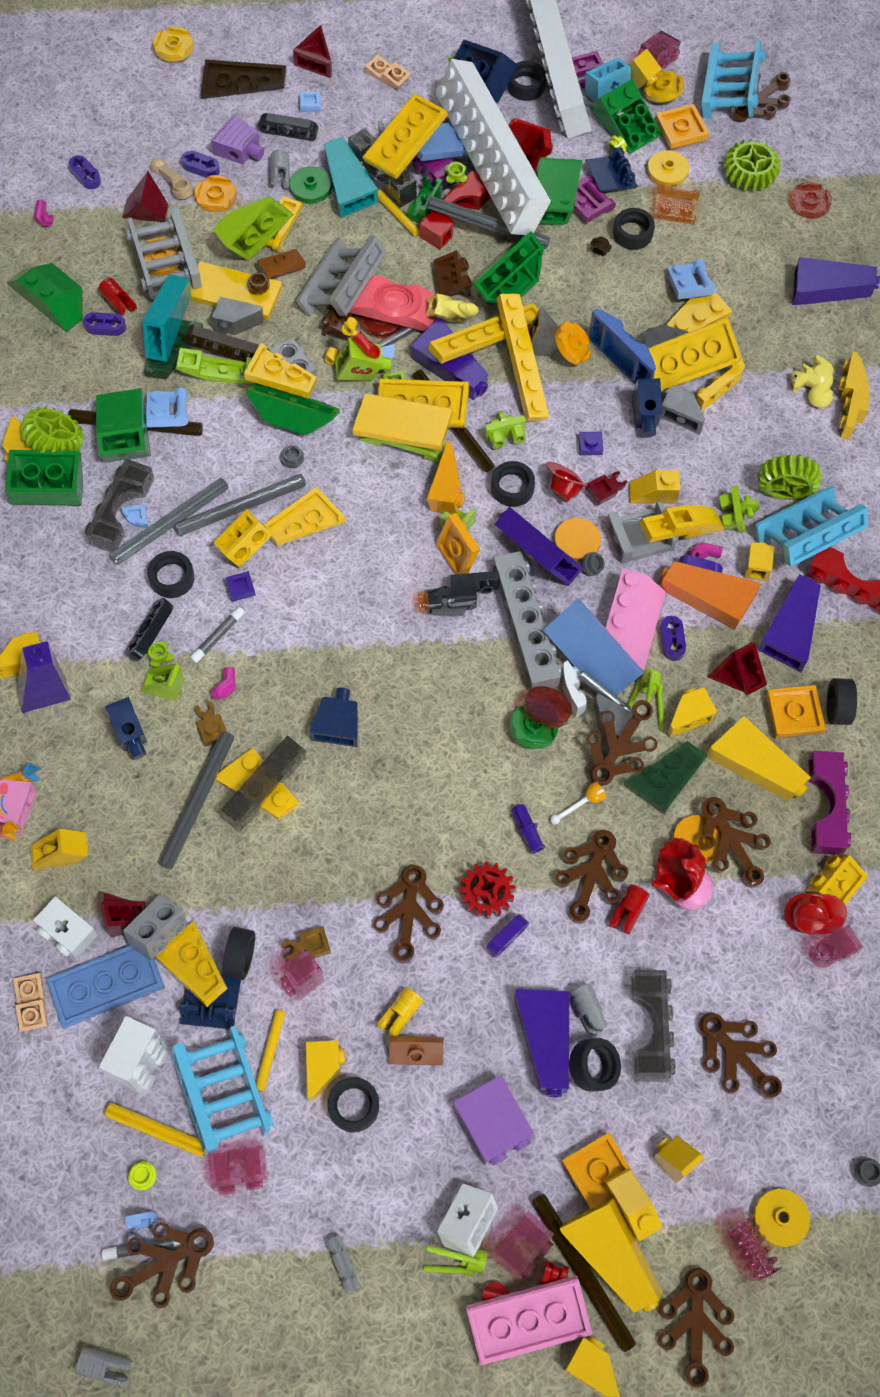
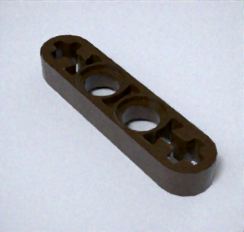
M194 325L188 326L184 335V341L190 346L243 362L247 361V357L253 358L259 347L258 344Z

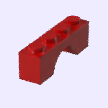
M471 171L467 175V181L464 183L459 182L453 191L450 190L444 200L479 211L491 196L480 176ZM432 211L419 224L420 238L441 250L453 237L451 216Z
M832 547L816 554L806 576L812 578L816 583H823L831 587L836 593L846 594L854 598L859 604L869 605L880 613V579L865 581L855 577L845 565L844 553Z

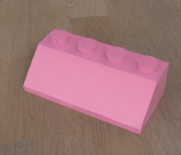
M623 568L606 629L644 671L666 591L646 574Z

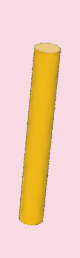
M378 190V200L414 237L420 234L419 228L381 190Z
M275 1010L256 1080V1086L260 1092H265L286 1014L280 1010Z

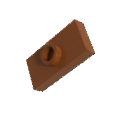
M297 249L259 259L257 260V267L269 279L306 268V262Z
M390 1036L389 1064L443 1065L444 1037Z

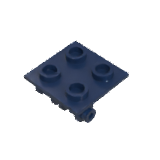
M615 147L610 157L585 160L599 192L638 187L635 181V173L632 172L628 159L624 158L625 155L622 148Z
M221 975L227 989L208 1007L186 988L184 1003L180 1005V1014H182L180 1024L230 1029L235 1023L241 980Z

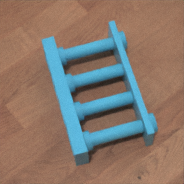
M756 40L755 52L724 53L720 49V42L711 44L701 103L703 118L711 119L713 110L717 107L748 106V115L753 117L754 108L758 107V94L756 93L761 62L765 61V49H761V40ZM753 60L752 67L722 68L720 66L724 62ZM751 75L750 82L719 83L718 81L722 77ZM749 91L748 97L717 98L715 96L719 92Z
M831 485L756 523L757 542L765 543L771 539L783 546L785 563L792 567L868 528L867 507L862 504L847 510L836 503L835 487ZM831 510L838 516L828 520L821 514ZM811 519L819 526L809 530L802 523ZM792 529L799 536L790 540L782 534Z
M236 1025L230 1027L228 1040L194 1051L186 1050L184 1043L174 1045L171 1051L204 1157L216 1153L218 1149L217 1144H220V1140L257 1127L260 1128L263 1137L269 1134L270 1126L273 1125L270 1111L268 1109L264 1110L244 1048H246L244 1035L242 1032L238 1033ZM233 1050L238 1065L199 1077V1075L194 1076L191 1067L194 1065V1062ZM242 1075L246 1091L211 1103L203 1102L200 1092L203 1091L204 1087ZM248 1101L251 1102L255 1117L220 1129H216V1127L211 1128L209 1118L212 1117L213 1113Z

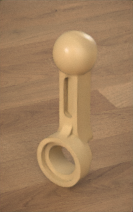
M155 158L151 161V171L160 174L173 185L172 193L175 198L186 199L192 196L194 189L189 180L183 179L182 175L169 168L163 159Z

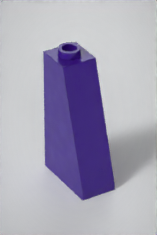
M799 257L794 271L792 305L871 297L874 289H878L880 283V276H877V266Z
M439 317L411 345V358L444 381L469 382L468 397L474 400L478 395L482 396L488 388V373L471 353L442 364L428 349L429 343L454 333L444 320Z
M510 506L499 516V519L494 524L566 585L569 586L583 570L580 564Z
M799 574L762 640L758 651L802 672L809 659L821 588L820 584L810 577H804Z
M48 641L22 648L17 693L22 713L71 700L66 678Z
M516 989L514 1001L539 1092H545L546 1097H562V1093H567L569 1090V991Z

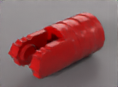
M106 278L100 283L98 291L120 315H124L126 309L129 312L138 309L136 303L113 278Z
M630 884L609 922V927L617 929L626 914L628 916L623 925V932L630 934L650 894L643 888Z

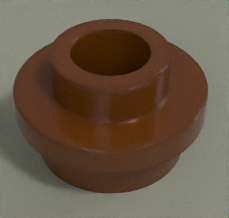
M261 272L253 273L248 280L249 290L256 294H262L270 287L268 277Z

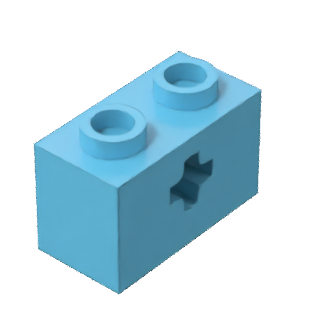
M618 57L586 72L585 95L596 101L601 96L631 80V66Z

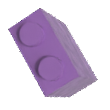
M501 1075L453 1102L455 1112L485 1165L491 1162L495 1166L508 1158L506 1153L515 1148L519 1152L531 1144L529 1139L533 1138L534 1132Z

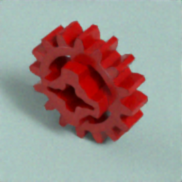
M485 861L483 868H480L476 863L474 864V872L469 869L466 870L467 878H461V884L465 887L459 889V894L465 895L461 902L462 904L469 903L468 912L475 909L477 910V917H480L482 913H486L487 919H490L492 912H495L499 917L501 916V908L506 911L509 910L508 902H513L515 898L510 893L515 892L516 886L509 885L513 882V876L506 877V868L500 871L498 870V863H495L492 868L489 867L488 861ZM476 879L478 885L470 891V886ZM483 886L492 889V893L489 894L487 890L483 891ZM503 889H505V894L503 898L499 901V897L497 894L502 892Z

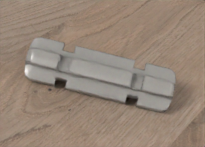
M337 1235L328 1239L327 1246L330 1253L333 1252L332 1258L340 1278L344 1280L342 1283L345 1291L351 1293L358 1290L360 1284L357 1276L353 1274L355 1271L347 1251L343 1249L344 1244L341 1237Z

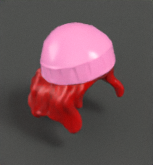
M673 838L671 842L664 843V848L659 850L658 862L656 864L658 869L655 873L656 879L652 880L653 887L660 888L662 892L669 895L685 910H695L703 907L711 899L714 891L711 877L705 871L706 859L695 844L682 838Z

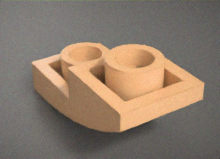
M378 54L365 66L364 70L375 79L397 89L411 75L398 63L394 62L391 65Z
M42 973L13 978L17 1005L15 1006L20 1032L48 1026Z

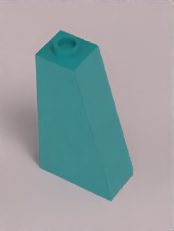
M342 136L325 143V160L332 181V189L340 218L377 204L378 188L344 137Z
M168 274L142 321L145 358L164 362L168 361L191 298L190 278Z

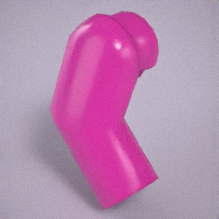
M37 200L33 217L42 226L49 227L53 224L54 216L52 213L48 215V212H45L47 203L44 200Z
M701 542L690 550L689 555L702 559L707 556L720 558L723 546Z
M233 667L223 668V681L211 689V696L215 700L225 699L235 691L236 680Z

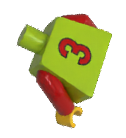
M349 317L342 325L343 334L352 335L353 338H348L340 353L337 349L330 347L326 352L325 362L328 365L335 364L337 380L370 381L374 379L379 370L389 371L392 360L389 357H382V349L379 344L370 342L361 331L358 333L356 330L358 322L353 317Z

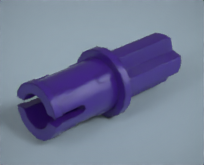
M524 804L516 805L512 808V814L520 829L518 831L519 835H523L530 854L545 849V845L542 843L536 829L538 825L533 823Z

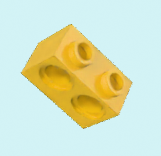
M246 509L213 543L228 559L240 568L273 534L255 515Z

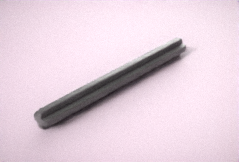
M430 196L427 208L516 240L524 236L511 234L503 220L434 196ZM534 232L533 234L543 248L547 249L550 237Z
M302 474L287 478L175 523V529L179 536L185 535L305 487V479Z
M223 478L217 479L111 552L110 557L117 565L121 564L173 528L175 523L186 519L228 490L229 487Z
M221 732L161 856L160 866L166 869L174 867L234 741L232 734Z

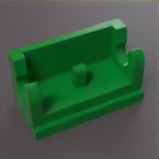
M429 176L424 179L421 191L413 204L411 203L407 209L406 216L411 221L420 224L421 220L433 211L427 208L430 196L441 198L442 179L437 178L434 185L429 183Z

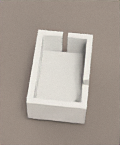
M125 1016L99 1068L113 1083L142 1096L144 1090L149 1091L155 1080L153 1075L154 1069L157 1065L161 1066L167 1057V1045L155 1029Z

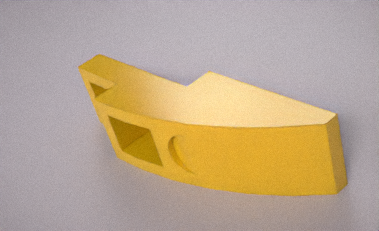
M855 351L852 352L849 360L845 359L842 368L845 377H841L838 385V390H841L840 399L845 400L842 410L846 411V414L841 416L838 428L842 429L841 438L850 439L856 422L863 423L869 406L867 373L858 352Z
M702 505L666 508L663 514L642 518L639 523L649 543L682 535L684 539L725 529L716 510Z

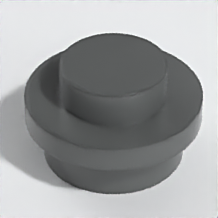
M290 445L283 450L281 459L285 466L295 468L303 463L304 453L298 446Z
M590 552L584 556L583 568L588 575H598L604 569L605 562L600 554Z
M871 1158L860 1160L855 1166V1177L858 1182L866 1187L878 1185L880 1183V1164Z

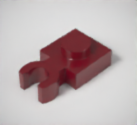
M615 471L610 479L604 474L590 481L585 486L586 491L597 505L614 498L618 491L625 488L628 483L627 480L623 482L616 480L620 475L619 471Z

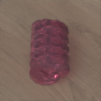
M754 1215L731 1226L725 1235L726 1239H736L731 1246L732 1250H742L736 1257L737 1260L747 1259L748 1262L742 1268L743 1271L753 1270V1274L748 1279L750 1282L760 1281L783 1268L773 1267L778 1261L777 1256H767L772 1250L771 1245H761L766 1236L755 1235L760 1225L749 1224Z

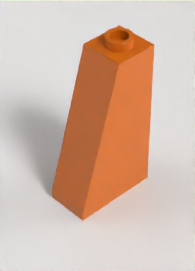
M674 561L670 569L666 567L659 578L662 581L661 588L666 591L665 593L733 630L739 625L761 586L756 581Z

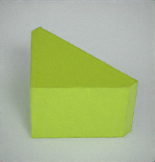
M175 663L148 669L140 691L177 701L184 682L180 665Z

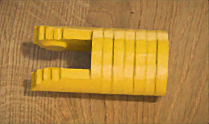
M405 987L377 1023V1027L385 1030L395 1020L389 1030V1036H398L424 1000L413 990Z

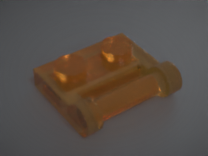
M658 184L653 219L695 225L700 190L688 191L667 188L662 184ZM663 196L688 199L692 201L686 202L663 198Z

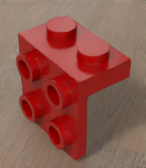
M513 118L508 126L535 172L540 158H546L552 152L553 143L551 141L550 129Z

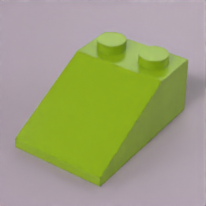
M268 196L228 213L213 230L227 248L250 261L294 214Z

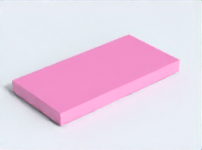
M577 1275L466 1305L481 1365L593 1335Z

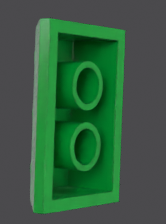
M9 450L5 493L11 505L82 506L83 473L81 452L65 450L52 452L51 450H46L42 453L41 450Z

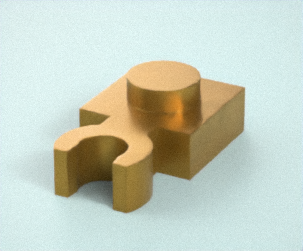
M208 701L209 710L206 712H202L199 705L195 706L197 716L203 719L198 721L197 725L205 747L215 744L221 732H227L221 715L213 716L215 708L212 701Z
M324 926L299 933L300 941L298 942L287 940L282 943L283 949L289 947L294 949L293 954L285 956L287 962H294L302 954H304L306 961L331 953Z

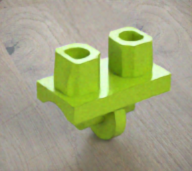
M498 411L497 419L490 420V424L485 425V441L490 442L493 449L505 446V437L511 436L515 444L525 442L526 419L524 415L513 418L512 415L505 416L503 411Z
M738 485L731 486L730 493L719 496L722 510L734 508L733 513L722 515L725 530L738 528L739 533H745L744 514H746L747 519L754 518L753 513L759 510V503L751 500L749 495L745 496L742 502Z

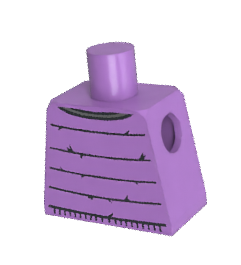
M235 114L231 116L211 139L214 155L240 164H244L250 156L260 160L265 152V149L260 146L257 130Z

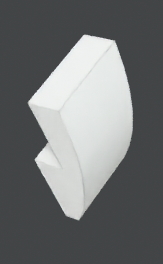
M567 660L562 668V685L567 702L575 717L584 713L587 700L583 692L578 690L581 682L578 678L580 672L575 666L572 667Z

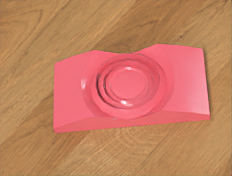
M372 275L349 312L426 331L436 320L435 316H425L429 306L427 299L435 293L418 284L403 286L391 282L382 275Z

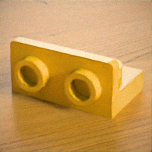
M836 854L829 857L825 862L826 866L810 880L811 884L807 887L806 892L810 894L833 895L841 899L846 905L869 876L850 855Z

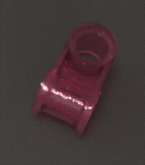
M848 924L822 939L813 947L810 952V959L815 966L825 968L855 954L863 948V945ZM825 951L828 952V954H826V955H823V954H822V952H825Z

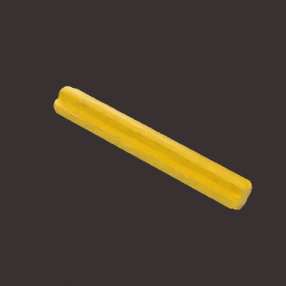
M109 1103L104 1115L111 1120L199 1157L204 1155L198 1138L114 1103Z

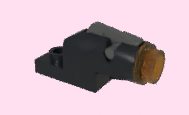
M498 571L450 575V588L443 586L418 593L419 611H425L426 614L463 616L466 610L477 608V592L491 593L494 590H498Z

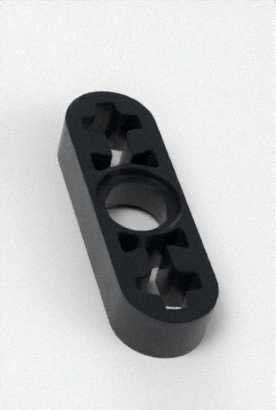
M263 113L258 123V128L263 133L314 141L319 130L318 125L312 120L271 113ZM284 125L291 126L293 129H287Z
M165 598L159 599L153 605L126 649L125 653L134 661H139L145 656L173 610L174 606Z

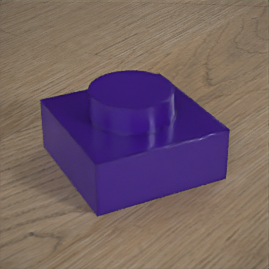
M602 431L579 432L580 456L603 455Z
M249 571L226 577L233 602L256 596Z

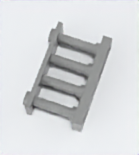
M178 207L170 209L171 218L168 221L136 229L132 218H128L129 228H126L129 242H134L144 278H141L144 292H149L151 300L155 299L153 287L163 285L168 275L150 279L148 270L173 264H186L187 268H183L184 271L170 275L190 278L193 289L202 288L200 273ZM167 230L175 231L176 233L173 235V238L140 245L138 237ZM174 246L181 248L178 254L146 262L143 257L144 253Z
M369 236L362 248H347L340 237L336 238L296 300L307 316L312 315L317 305H332L339 316H347L386 254L377 236ZM348 257H356L352 264H344ZM338 273H345L342 279L334 280ZM328 289H335L332 295L324 296Z

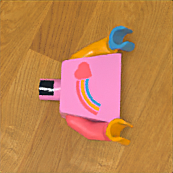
M29 763L24 767L23 771L0 778V837L15 841L17 838L13 836L14 833L22 835L37 792L32 782L29 781H39L40 778L35 773L41 770V767Z

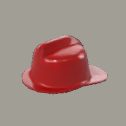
M556 462L546 463V467L551 472L549 487L555 492L556 497L563 502L576 498L582 487L588 485L569 468Z
M804 893L792 897L786 903L784 916L787 924L795 931L809 935L830 934L839 930L844 925L847 918V908L843 901L836 896Z

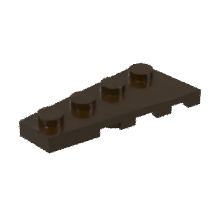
M205 59L200 93L201 99L285 88L287 67L286 65Z

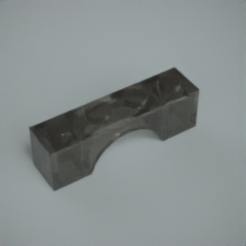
M365 128L348 137V145L370 178L399 208L417 198V180L406 169L395 179L364 162V154L376 141Z
M125 459L123 465L118 467L116 478L112 485L110 484L107 487L105 498L102 504H98L94 519L86 526L85 535L90 546L110 553L119 547L125 534L121 523L116 519V514L119 508L128 500L146 496L155 479L151 467L129 459Z
M287 735L220 810L221 818L240 833L255 817L265 800L276 787L289 778L306 758L307 751Z
M634 970L631 976L632 1002L641 1005L649 1012L655 1028L652 1042L637 1050L634 1055L635 1082H668L672 1078L671 1075H675L676 1070L675 1059L671 1058L670 1048L674 1047V1033L669 1031V1021L673 1020V1007L668 1005V995H671L672 991L671 979L667 978V970Z

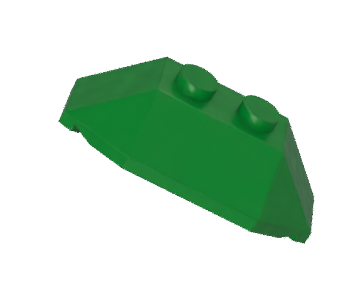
M528 232L508 247L476 276L473 286L485 302L498 305L496 298L500 294H520L521 298L539 281L544 248L533 232Z
M53 263L23 269L7 281L11 288L66 333L83 320L82 287Z
M257 383L249 387L246 393L265 422L271 423L272 426L293 430L294 433L299 435H308L331 422L340 412L339 408L311 398L307 399Z

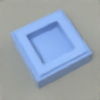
M320 91L300 92L301 112H321Z

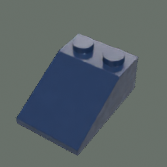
M463 39L454 57L456 60L473 62L496 103H499L518 65L502 52Z

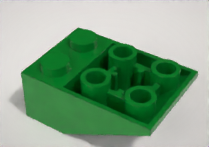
M633 79L601 96L590 105L605 130L611 136H620L625 140L627 144L625 148L629 154L662 136Z
M540 158L535 174L551 202L539 224H568L574 210L582 160Z
M142 388L96 395V434L99 456L106 463L151 456Z

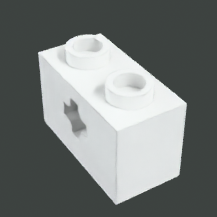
M54 897L33 920L39 927L36 932L47 941L50 938L56 941L58 944L55 948L65 957L71 954L77 959L98 936L93 927L57 897ZM62 926L69 929L66 933L60 931Z
M462 1184L458 1193L454 1194L446 1216L440 1220L437 1233L444 1247L471 1257L475 1256L498 1211V1206L492 1193Z

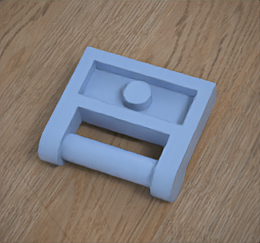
M702 259L695 260L693 264H679L667 267V277L678 300L708 296L716 292V285L710 280L706 272L705 262ZM698 274L703 285L698 286L693 275Z
M177 388L173 392H147V427L187 425L186 401L188 399V391L184 388ZM170 403H177L175 415H170Z

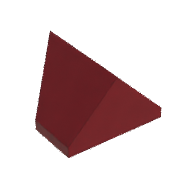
M320 25L294 48V66L331 79L332 62L322 26Z
M149 171L146 172L127 198L122 216L123 219L132 218L133 220L165 222L169 205Z
M754 642L732 652L707 676L710 679L744 692L747 696L767 685Z
M100 891L99 905L105 929L111 938L124 934L123 930L146 908L145 901H132Z

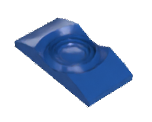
M593 310L588 334L589 340L634 385H636L637 379H653L656 366L647 345L636 341L632 335L626 332L620 319L602 310Z

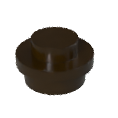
M599 236L591 241L592 246L590 249L593 253L606 256L611 251L612 246L609 244L608 239Z

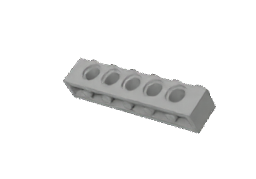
M521 551L496 556L493 559V571H498V587L530 693L559 687L563 671L561 664H556L554 642H550L548 635L543 631L548 626V623L543 621L541 616L543 614L542 603L540 600H536L535 597L537 592L534 579L530 580L528 574L530 573L529 562L523 558ZM511 578H518L520 581H513ZM518 598H523V599H525V600H527V601H525V602H520V601H518L517 599H518ZM524 619H531L533 622H532V623H526V622H524L523 620H524ZM530 640H537L540 643L532 644ZM544 661L546 665L541 666L538 665L536 662Z

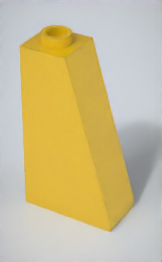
M745 716L710 747L706 755L710 760L787 801H790L794 796L799 799L808 790L806 784L811 777Z
M614 1197L564 1222L560 1227L562 1234L634 1313L641 1309L644 1312H648L659 1305L658 1301H660L663 1291Z

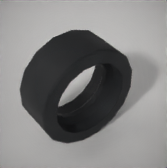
M533 61L517 62L516 64L518 65L507 85L509 93L521 101H532L542 96L546 84L544 68ZM522 76H529L535 78L538 82L533 85H522L515 80Z
M640 208L622 210L617 214L614 221L613 237L616 243L629 250L645 248L653 238L655 229L654 219L651 214ZM627 223H637L643 226L646 232L640 235H632L625 232L621 226Z
M507 461L500 464L494 470L491 479V493L500 504L508 507H518L526 504L532 498L535 488V475L526 464L518 461ZM517 475L526 481V488L518 493H510L503 490L499 482L504 476Z
M165 551L156 555L150 561L147 569L148 579L154 592L165 598H178L186 594L192 588L195 580L193 566L189 558L176 551ZM169 564L181 565L185 570V576L180 582L171 585L159 582L157 573L162 567Z
M831 679L826 701L827 717L830 724L852 725L857 711V688L853 679Z
M239 927L232 928L226 943L222 963V974L224 977L242 981L246 978L254 953V930Z
M603 1038L580 1041L573 1047L570 1054L569 1069L571 1077L578 1087L588 1092L611 1089L617 1083L621 1074V1060L617 1049L610 1041ZM592 1049L598 1052L603 1065L602 1074L598 1081L592 1078L587 1064L588 1056Z
M348 1077L339 1081L331 1089L328 1096V1112L332 1122L339 1129L347 1132H361L369 1128L375 1122L379 1113V1096L375 1088L367 1080L359 1077ZM359 1089L368 1096L370 1108L364 1118L358 1121H349L340 1115L337 1102L341 1094L346 1090Z

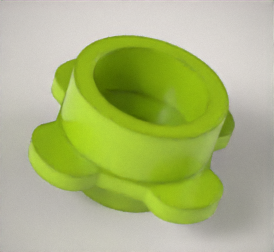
M453 162L445 167L448 175L446 181L448 183H464L467 181V176L465 175L466 167L462 163Z
M165 641L153 643L146 653V656H149L151 660V666L154 668L159 667L164 662H171L173 660V654L168 651V644Z

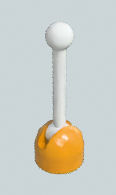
M595 781L586 788L583 799L560 814L552 815L550 822L554 825L558 824L561 818L587 801L591 803L603 801L607 798L604 790Z

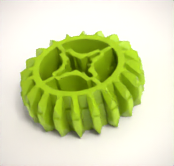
M751 139L748 142L742 140L740 144L735 143L728 150L724 159L723 172H725L726 179H730V184L736 183L737 188L742 186L744 191L748 188H751L752 192L756 188L762 191L764 187L769 188L776 181L780 172L781 159L778 158V153L774 152V147L768 148L767 143L761 144L759 140L753 142Z
M45 406L43 409L41 407L30 409L26 416L23 417L20 427L21 439L26 441V446L32 447V450H41L42 453L46 450H51L52 452L56 450L80 451L83 445L84 434L82 433V427L78 426V421L72 420L71 415L67 416L63 411L59 412L55 408L49 409Z
M792 453L790 455L782 454L780 457L773 456L772 459H767L765 463L761 464L758 473V485L764 495H771L772 498L795 501L800 498L805 499L807 496L817 492L820 487V482H822L820 465L816 464V460H810L808 456L802 457L801 454L797 456L792 455Z

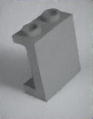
M662 501L656 502L653 509L619 517L618 512L608 514L606 527L621 564L675 549L679 536L649 543L639 524L642 518L663 514L666 508H664Z

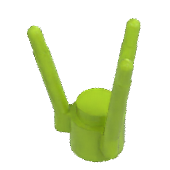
M647 669L644 670L642 678L637 679L636 687L627 705L632 708L640 689L647 695L646 701L648 702L651 701V696L657 692L659 730L663 731V684L660 683L662 675L659 671Z
M481 1244L474 1257L438 1247L426 1246L425 1250L427 1252L460 1260V1265L465 1267L423 1266V1271L462 1273L473 1276L474 1272L482 1274L488 1252L480 1249Z

